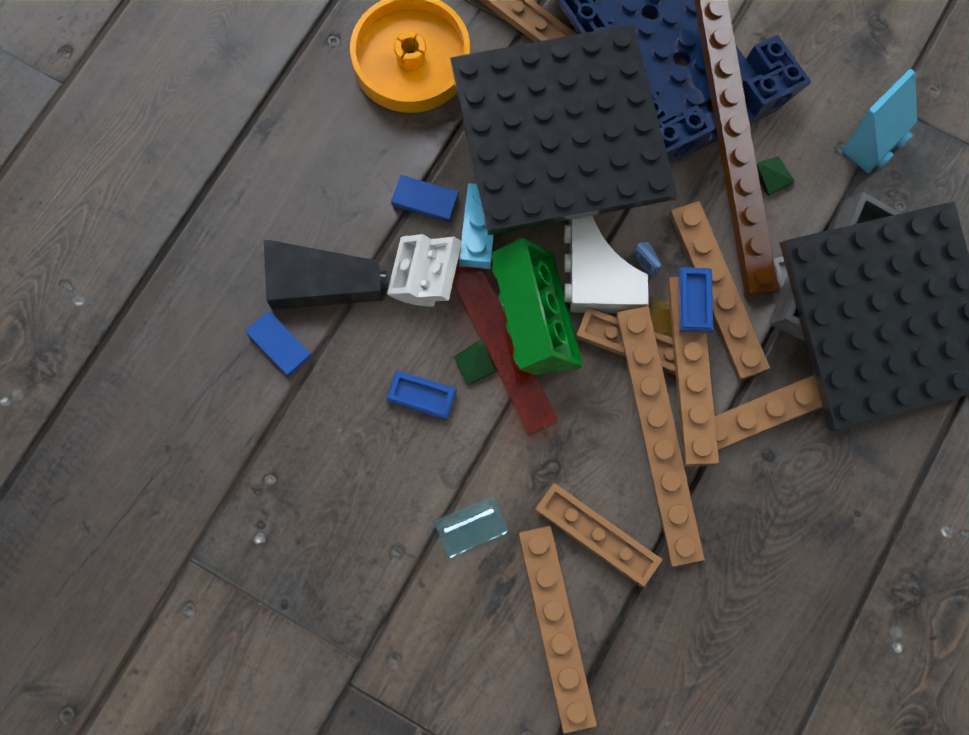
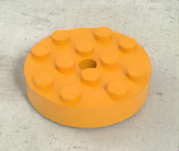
M381 0L361 16L355 25L350 41L353 71L361 89L377 104L387 109L404 113L428 111L450 100L457 93L450 57L470 54V39L464 22L451 7L440 0Z

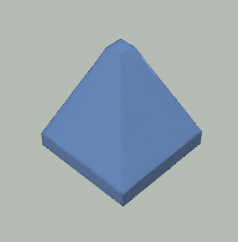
M640 242L635 248L633 258L654 278L659 272L661 263L652 246L648 242Z

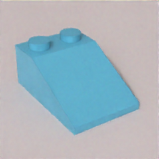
M909 69L868 110L841 150L868 174L876 166L882 169L894 156L891 151L896 146L902 149L914 136L910 131L917 123L915 72L912 69Z

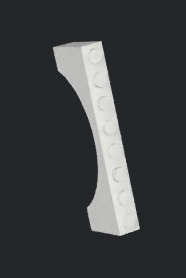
M593 216L569 220V225H564V243L569 244V254L564 255V273H570V284L565 283L564 302H570V312L585 313L587 307L602 313H617L648 306V274L627 263L610 247L600 233Z

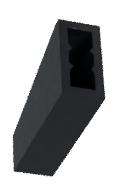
M264 240L266 300L271 310L383 300L382 290H388L387 271H381L378 260Z

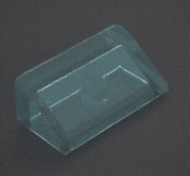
M492 496L434 521V525L449 558L509 532L499 505Z

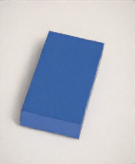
M400 175L391 205L450 223L459 192Z
M679 268V332L711 333L713 331L712 269Z
M269 310L245 331L288 378L312 357L307 349Z
M396 370L386 402L447 421L457 389Z

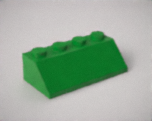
M524 238L492 252L494 264L492 271L498 280L501 292L499 300L505 309L508 321L506 329L513 341L515 350L513 357L519 370L538 375L583 367L567 302H564V291L554 253Z

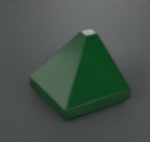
M779 156L757 163L759 181L768 196L794 183L795 180Z
M483 339L454 356L467 385L496 372Z

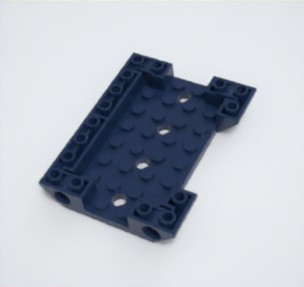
M556 0L578 34L634 25L668 158L679 160L718 141L714 114L706 108V105L712 104L694 0ZM649 12L653 14L655 20L644 18L642 13ZM779 35L754 45L747 58L743 56L736 46L749 124L776 112L811 83V80ZM674 58L684 59L687 66L677 65L674 62Z

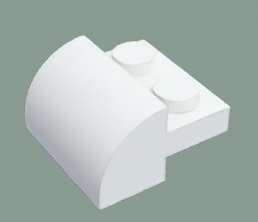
M423 234L401 237L387 295L409 304L434 307L435 301L449 300L462 241L456 237L430 239Z

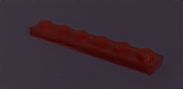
M458 262L453 285L480 339H483L492 363L528 436L558 423V418L536 375L519 370L514 361L513 352L515 350L513 341L506 329L507 317L482 268L459 266Z

